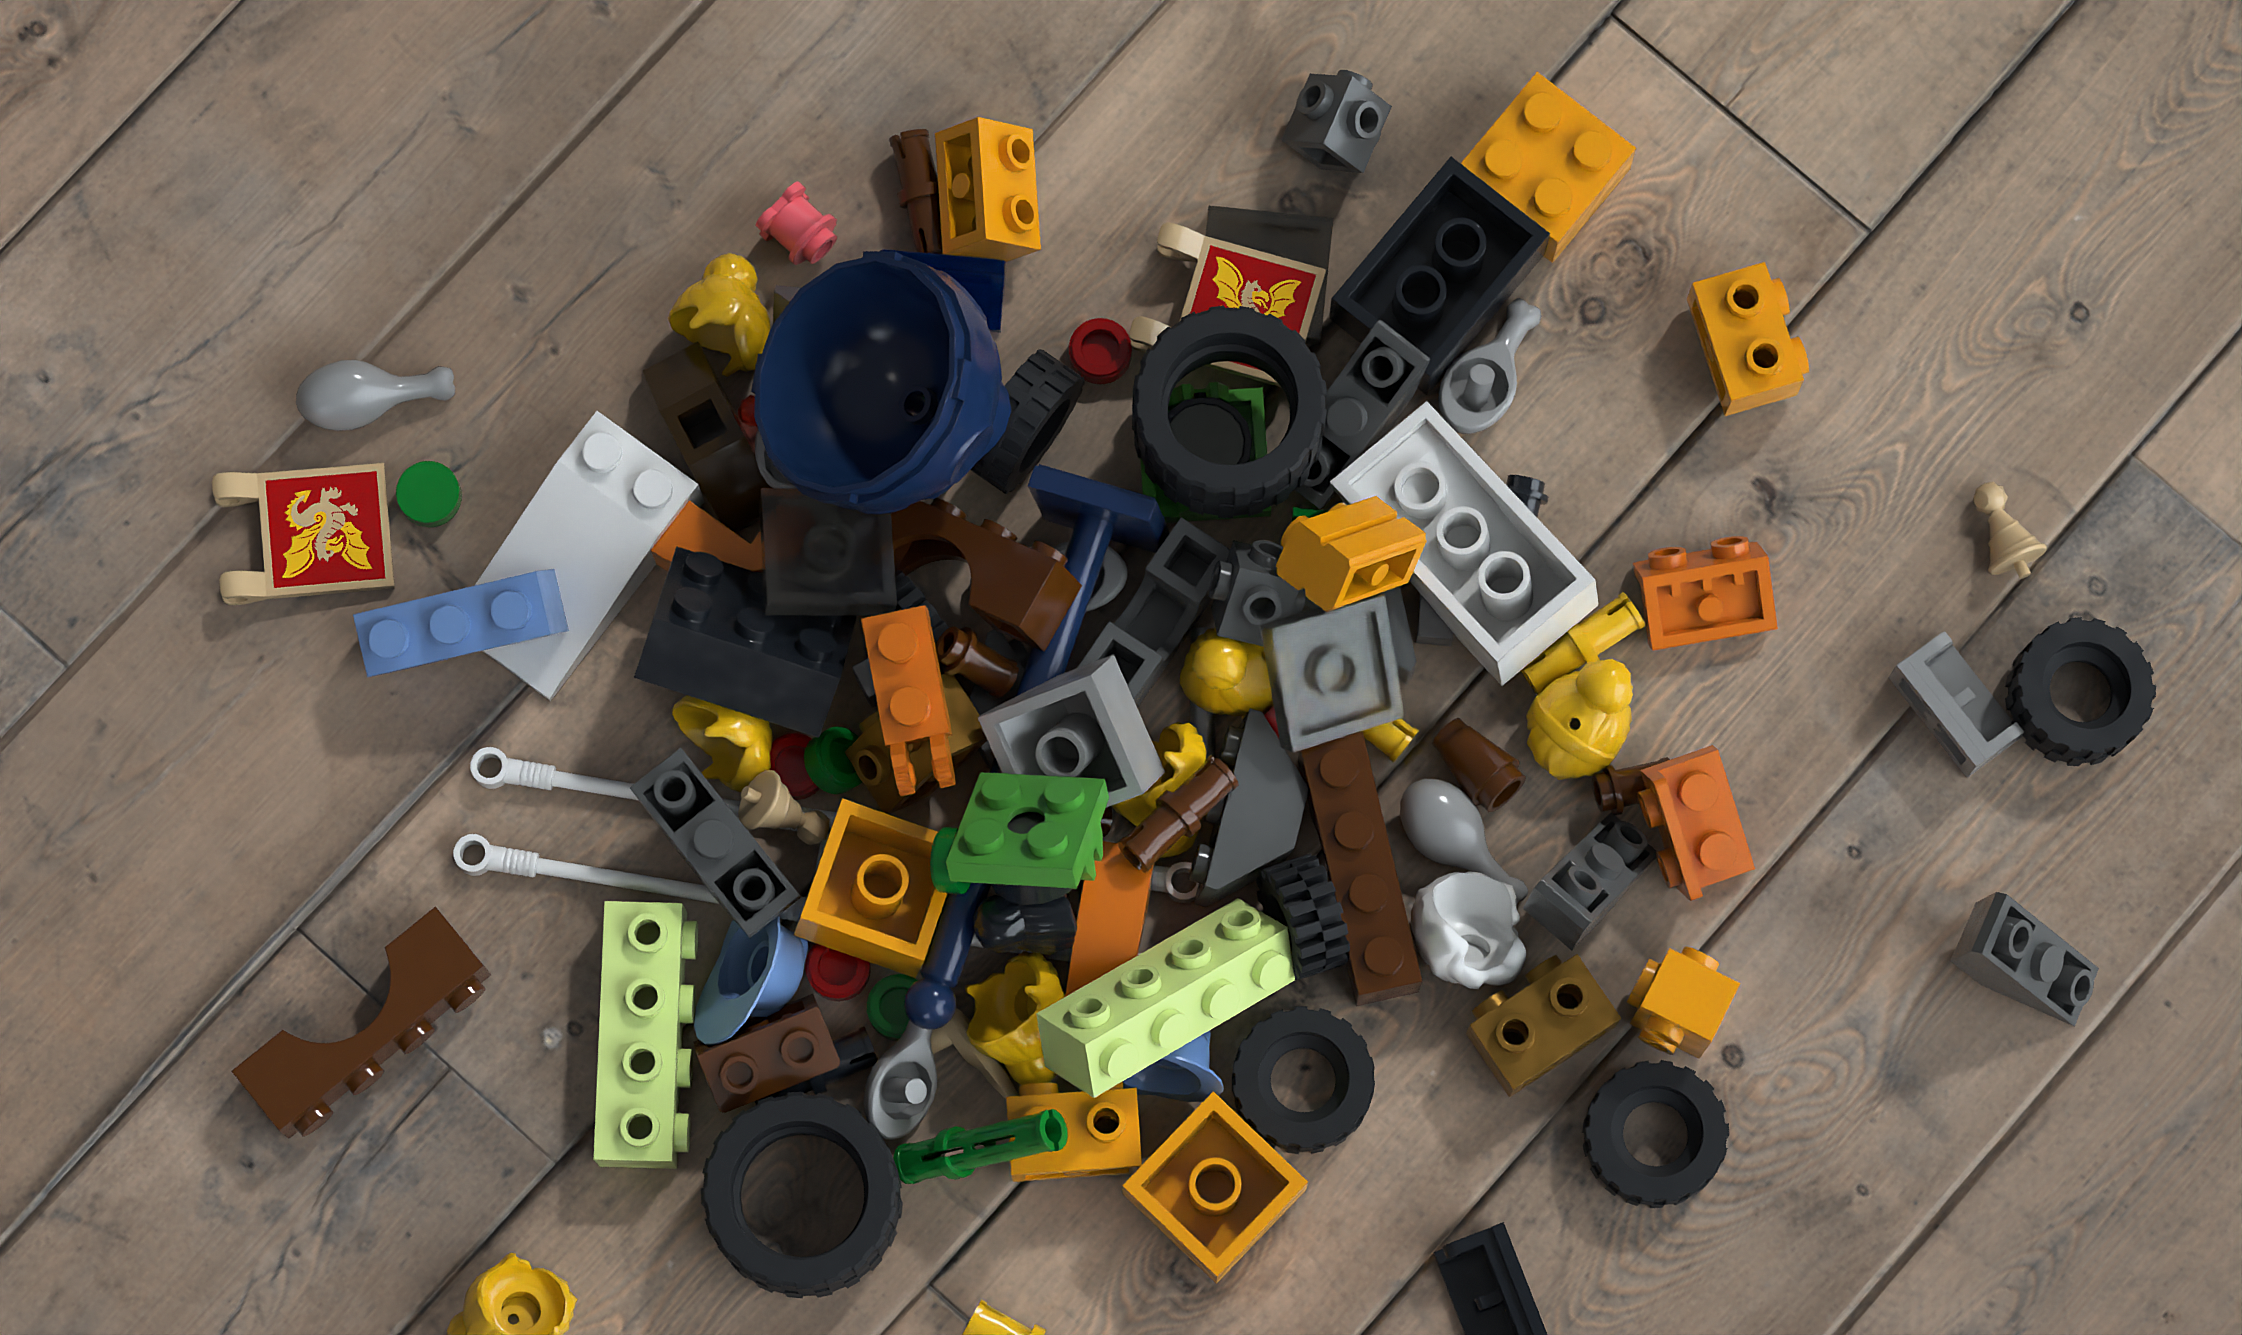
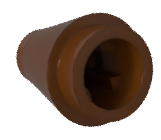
M1456 718L1444 726L1432 742V745L1440 752V756L1465 794L1476 806L1481 804L1488 812H1494L1505 805L1525 782L1526 777L1518 769L1519 760L1471 726H1467L1460 718Z

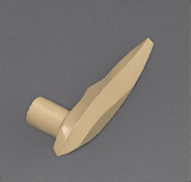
M956 1008L953 1017L946 1025L932 1031L931 1048L933 1054L954 1044L965 1061L978 1069L992 1087L1005 1099L1009 1096H1019L1001 1064L997 1060L977 1051L969 1042L966 1031L970 1020L962 1011Z

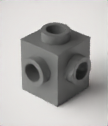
M1339 70L1337 75L1310 73L1304 88L1297 98L1296 107L1281 140L1320 169L1364 173L1374 147L1380 139L1382 128L1392 106L1372 92V82L1360 74L1348 70Z
M1233 540L1227 561H1217L1209 586V597L1214 599L1211 610L1217 636L1279 650L1290 617L1298 618L1300 616L1306 599L1305 589L1297 590L1277 575V567L1275 566L1283 550L1282 546L1264 540L1255 541L1253 544Z

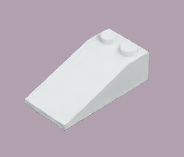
M1427 401L1330 481L1331 487L1346 505L1377 496L1397 511V519L1405 517L1426 533L1425 540L1427 542L1410 578V582L1460 642L1501 686L1507 683L1599 605L1596 580Z
M596 411L557 461L475 584L480 585L530 572L555 569L569 631L483 650V652L551 701L654 568L656 563L651 549L689 500L698 507H701L704 503L699 484Z

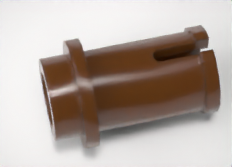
M955 626L950 627L940 636L935 645L938 662L940 663L939 667L942 672L947 675L958 673L988 691L995 698L1004 696L1017 679L1019 668L1016 666L1018 663L978 641L976 632L971 628L964 627L958 629Z
M1665 757L1659 761L1615 770L1612 765H1608L1602 770V773L1592 775L1593 793L1600 812L1611 810L1614 815H1619L1623 813V807L1639 804L1637 792L1646 789L1640 770L1670 759Z

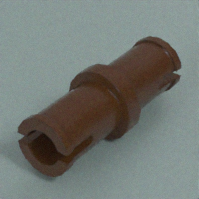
M927 129L904 131L900 133V136L894 135L889 138L902 190L897 193L900 208L907 209L918 261H929L945 257L942 251L938 178Z
M1210 755L1204 761L1205 763L1174 792L1166 790L1155 800L1157 808L1126 837L1117 842L1120 851L1138 870L1142 869L1144 873L1148 872L1152 865L1182 836L1192 837L1201 828L1199 820L1230 791L1235 790L1239 786L1235 775L1220 759H1215Z

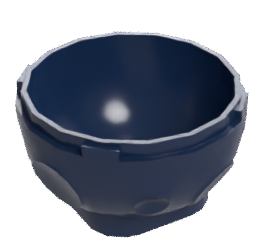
M863 251L862 258L836 263L801 287L771 326L763 352L758 354L751 392L755 394L754 418L767 455L772 460L773 465L803 495L823 503H830L867 514L896 512L918 501L935 499L946 492L955 483H958L997 444L1006 431L1011 414L1009 394L1002 383L998 348L995 341H993L987 327L986 316L980 306L965 288L944 271H937L925 263L903 256L897 252Z

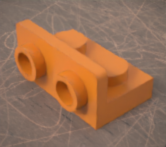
M1744 536L1724 537L1710 543L1711 549L1686 553V549L1682 547H1666L1648 553V560L1633 563L1634 575L1641 588L1648 645L1652 651L1778 629L1769 558L1758 542H1749V539Z
M1711 745L1640 770L1646 789L1637 792L1638 801L1648 827L1651 829L1658 826L1665 849L1656 852V857L1668 888L1677 886V889L1687 899L1692 901L1703 897L1701 888L1755 869L1719 750Z

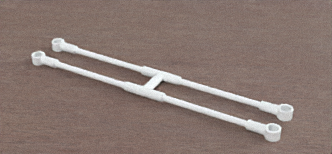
M485 747L478 750L470 762V770L473 777L481 786L488 789H496L505 783L552 790L553 786L638 800L630 789L633 783L556 771V767L553 765L549 766L547 764L530 763L529 761L507 758L501 750L494 747ZM488 758H496L502 762L500 773L493 778H485L480 775V766ZM722 798L736 817H739L738 812L741 801ZM801 807L804 814L809 811L819 810ZM819 810L830 819L829 826L831 829L836 812ZM780 828V829L798 831L797 828H796L795 830L792 829V828ZM468 834L461 837L453 850V857L458 867L464 873L471 876L482 875L488 870L532 878L536 874H543L719 904L705 885L539 858V853L536 852L532 853L530 851L526 852L524 850L490 845L484 837L477 834ZM826 840L820 842L816 869L821 858ZM471 845H480L485 849L484 859L477 865H468L463 861V853ZM1179 862L1171 867L1155 865L1151 890L1166 892L1173 901L1178 903L1194 901L1199 883H1196L1195 888L1188 893L1177 892L1171 884L1176 874L1181 872L1190 874L1192 863ZM801 897L782 912L779 918L798 922L806 897ZM974 935L971 946L983 948L976 935ZM1072 947L1052 955L1043 954V956L1048 959L1070 962ZM1017 949L1012 953L1020 954L1022 951L1025 950Z

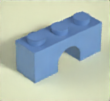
M555 569L530 572L353 614L367 677L388 674L448 660L457 656L569 631Z

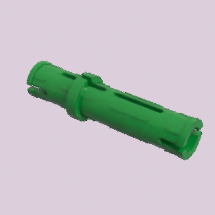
M1054 1109L969 1130L954 1126L939 1131L935 1138L899 1145L894 1152L893 1159L898 1169L899 1178L905 1184H915L925 1179L940 1176L956 1180L971 1175L975 1168L1009 1162L1042 1152L1061 1150L1067 1142V1126L1062 1115ZM1015 1137L1014 1141L996 1145L997 1141ZM980 1145H983V1146H984V1148H981V1149H976V1148H975L976 1146H980ZM964 1150L960 1154L945 1156L946 1153Z

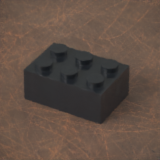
M1451 156L1331 298L1329 319L1360 343L1364 341L1376 322L1379 320L1383 321L1431 359L1417 387L1424 394L1428 395L1445 375L1452 362L1466 350L1542 259L1546 252L1550 233Z
M676 546L634 678L819 738L841 678L859 605L843 601L832 593L816 592L782 581L777 576L767 572H754L720 561L717 557L706 552H693Z

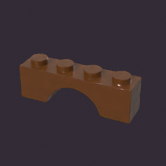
M940 498L933 499L930 505L918 501L905 509L884 514H867L840 506L836 510L841 523L853 531L856 540L852 548L842 551L838 555L847 565L885 580L897 570L903 571L906 576L917 568L935 561L957 560L966 562L971 573L969 605L994 630L1044 652L1082 587L1078 580L1064 567L1068 559L1053 547L1040 541H1034L1030 548L1017 543V536L1002 525L988 519H984L980 526L966 521L968 516L962 510Z
M1363 732L1301 745L1298 763L1301 776L1309 788L1307 801L1312 822L1315 825L1320 840L1329 879L1333 882L1336 889L1335 899L1337 903L1341 902L1344 912L1341 913L1342 921L1347 924L1349 934L1345 935L1350 943V951L1347 952L1349 960L1346 965L1356 1007L1419 993L1422 977Z
M436 906L385 947L391 976L389 993L382 1010L368 1027L348 1039L332 1043L309 1042L282 1030L231 1071L276 1128L286 1137L291 1138L297 1132L302 1137H305L317 1130L333 1115V1111L329 1107L349 1090L353 1095H357L369 1088L383 1075L384 1070L380 1065L399 1049L404 1054H408L418 1048L434 1033L435 1029L431 1023L450 1008L455 1013L461 1012L474 1003L486 990L482 982L491 974Z

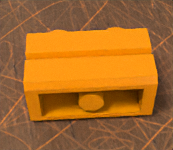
M1377 496L1350 505L1341 502L1333 506L1326 513L1311 518L1302 515L1291 522L1281 539L1283 550L1275 566L1277 567V575L1295 589H1305V596L1324 611L1329 612L1409 583L1427 542L1425 540L1426 533L1405 517L1397 519V511Z

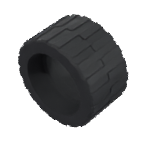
M1243 306L1239 308L1209 307L1207 311L1200 313L1192 312L1182 317L1181 321L1171 328L1168 326L1157 336V341L1151 349L1148 348L1140 361V371L1138 375H1135L1133 385L1132 430H1134V446L1138 458H1141L1145 466L1147 476L1174 503L1179 502L1187 506L1189 511L1204 515V513L1217 515L1218 518H1233V516L1246 514L1252 516L1262 513L1263 509L1274 504L1277 506L1288 499L1289 494L1296 487L1300 488L1308 478L1312 464L1316 463L1324 435L1327 413L1326 382L1322 380L1320 373L1321 365L1315 353L1310 352L1305 345V339L1296 330L1292 331L1282 323L1283 320L1271 314L1265 315L1256 312L1255 308ZM1223 361L1240 362L1264 371L1281 386L1288 399L1290 421L1284 438L1274 450L1252 462L1223 465L1208 462L1193 455L1175 439L1168 420L1170 396L1176 384L1187 374L1199 367Z
M788 1092L787 1095L773 1098L770 1096L758 1101L757 1105L747 1111L742 1110L732 1119L733 1122L724 1132L721 1131L714 1141V1148L710 1157L706 1158L702 1172L704 1174L703 1188H701V1204L705 1208L707 1217L705 1222L709 1233L717 1243L719 1250L744 1278L748 1277L764 1290L771 1293L773 1291L780 1292L787 1297L803 1299V1296L816 1295L819 1298L832 1295V1292L844 1287L848 1289L860 1282V1278L870 1270L873 1271L882 1261L881 1257L888 1246H892L897 1235L896 1226L898 1219L902 1216L901 1180L891 1151L883 1140L881 1133L872 1122L868 1123L862 1117L860 1111L849 1104H841L835 1101L833 1097L819 1093L816 1096L806 1095L803 1092ZM796 1135L817 1136L840 1146L856 1163L864 1185L862 1212L852 1232L833 1249L808 1257L784 1255L770 1249L759 1241L747 1225L741 1203L743 1181L753 1160L772 1143Z

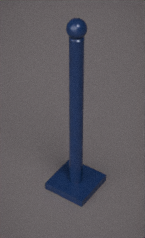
M1039 464V466H1034L1028 488L1045 521L1073 529L1064 554L1068 559L1064 567L1078 580L1082 587L1045 652L1032 647L1015 697L1065 673L1110 540L1157 553L1170 532L1155 498ZM994 757L989 773H1002ZM971 883L968 891L964 894L947 893L920 971L923 979L911 985L904 999V1009L907 1017L919 1028L926 1030L938 1029L946 1025L953 1017L956 1009V998L951 988L958 984L975 935L973 915L977 906L988 897L991 884Z

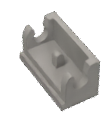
M1944 631L1897 664L1888 678L1968 778L2022 738L2024 731L2017 722L2011 723L2010 717L1955 649L1951 638Z

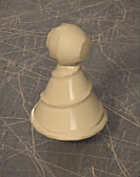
M1995 482L1984 483L1976 488L1973 502L1976 505L1977 511L1984 513L1986 516L1990 515L1988 519L1990 525V541L1988 543L1990 547V565L1988 571L1991 575H1999L2015 569L2019 579L2026 578L2031 575L2027 564L2041 557L2047 551V546L2044 543H2040L2034 535H2031L2019 524L2018 520H2015L2003 510L2008 498L2003 486L1997 485Z
M766 770L758 774L748 786L743 788L738 816L746 829L770 827L772 829L792 828L795 830L797 828V836L809 845L817 844L827 839V835L830 832V819L827 815L819 810L809 811L804 814L800 804L793 799L788 788L782 784L780 776L775 771Z

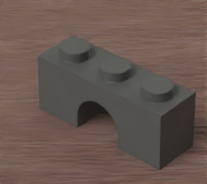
M1181 517L1146 567L1144 579L1131 602L1114 624L1108 622L1078 668L1114 655L1138 708L1212 601V598L1209 597V586L1214 567L1219 560L1227 561L1230 549Z

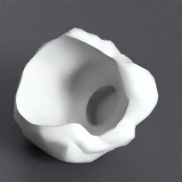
M1469 871L1466 873L1454 872L1437 878L1425 888L1418 890L1411 909V929L1417 952L1425 963L1430 966L1435 976L1451 983H1460L1470 989H1479L1484 983L1494 986L1506 985L1517 978L1526 960V949L1518 937V931L1513 927L1520 921V915L1516 910V895L1513 886L1492 879L1485 874Z

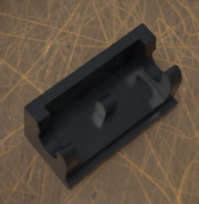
M1504 1222L1442 1246L1443 1249L1433 1253L1464 1335H1548Z

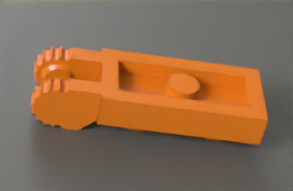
M923 605L861 618L885 746L890 749L894 776L900 796L916 793L915 785L917 779L914 766L911 763L908 745L930 740L933 758L931 760L933 774L940 788L956 785L948 736H952V730L928 608Z

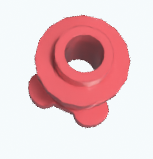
M799 181L790 185L783 195L763 212L756 222V227L761 230L759 235L765 241L775 238L790 252L789 261L794 265H798L805 260L814 264L821 260L835 244L837 236L833 233L837 219L831 214L823 216L809 203V197L804 193L806 188Z

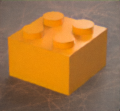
M1536 72L1461 164L1550 233L1544 257L1553 263L1629 172L1636 147L1539 72Z
M842 798L799 917L794 936L916 978L925 960L947 893L938 892L931 879V849L938 832Z
M1213 1091L1122 1185V1194L1217 1284L1306 1191L1308 1181Z

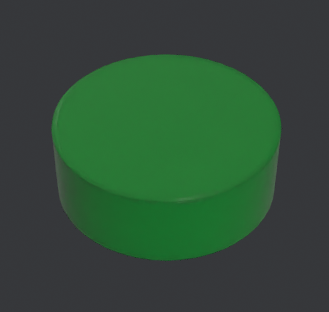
M422 461L413 464L403 472L397 483L396 498L402 512L412 523L429 528L441 526L456 515L461 505L462 491L456 476L448 467L435 461Z
M831 727L823 731L819 738L813 737L806 745L804 752L806 771L813 783L827 793L843 794L862 783L855 768L844 753L859 738L852 731L843 727Z
M943 827L936 834L932 844L930 857L931 879L934 887L940 893L964 894L971 885V882L950 881L946 866L947 857L959 828Z
M894 974L881 979L871 989L867 999V1014L873 1028L881 1036L898 1041L906 1030L910 1020L904 1009V999L908 989L918 981L917 979L904 974Z

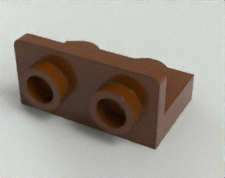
M814 994L788 1003L780 1011L767 1017H754L747 1020L731 1038L719 1045H705L700 1040L693 1042L717 1107L722 1113L729 1112L833 1070L840 1065V1059Z

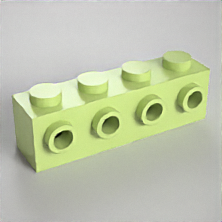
M1237 898L1036 1013L1045 1067L1091 1097H1097L1295 981L1288 927Z
M604 901L593 1160L599 1167L677 1169L678 1152H689L690 1114L679 1112L680 1088H691L693 1078V1050L682 1049L683 1023L693 1024L695 1019V985H685L686 959L696 960L698 922L687 921V911L682 903Z

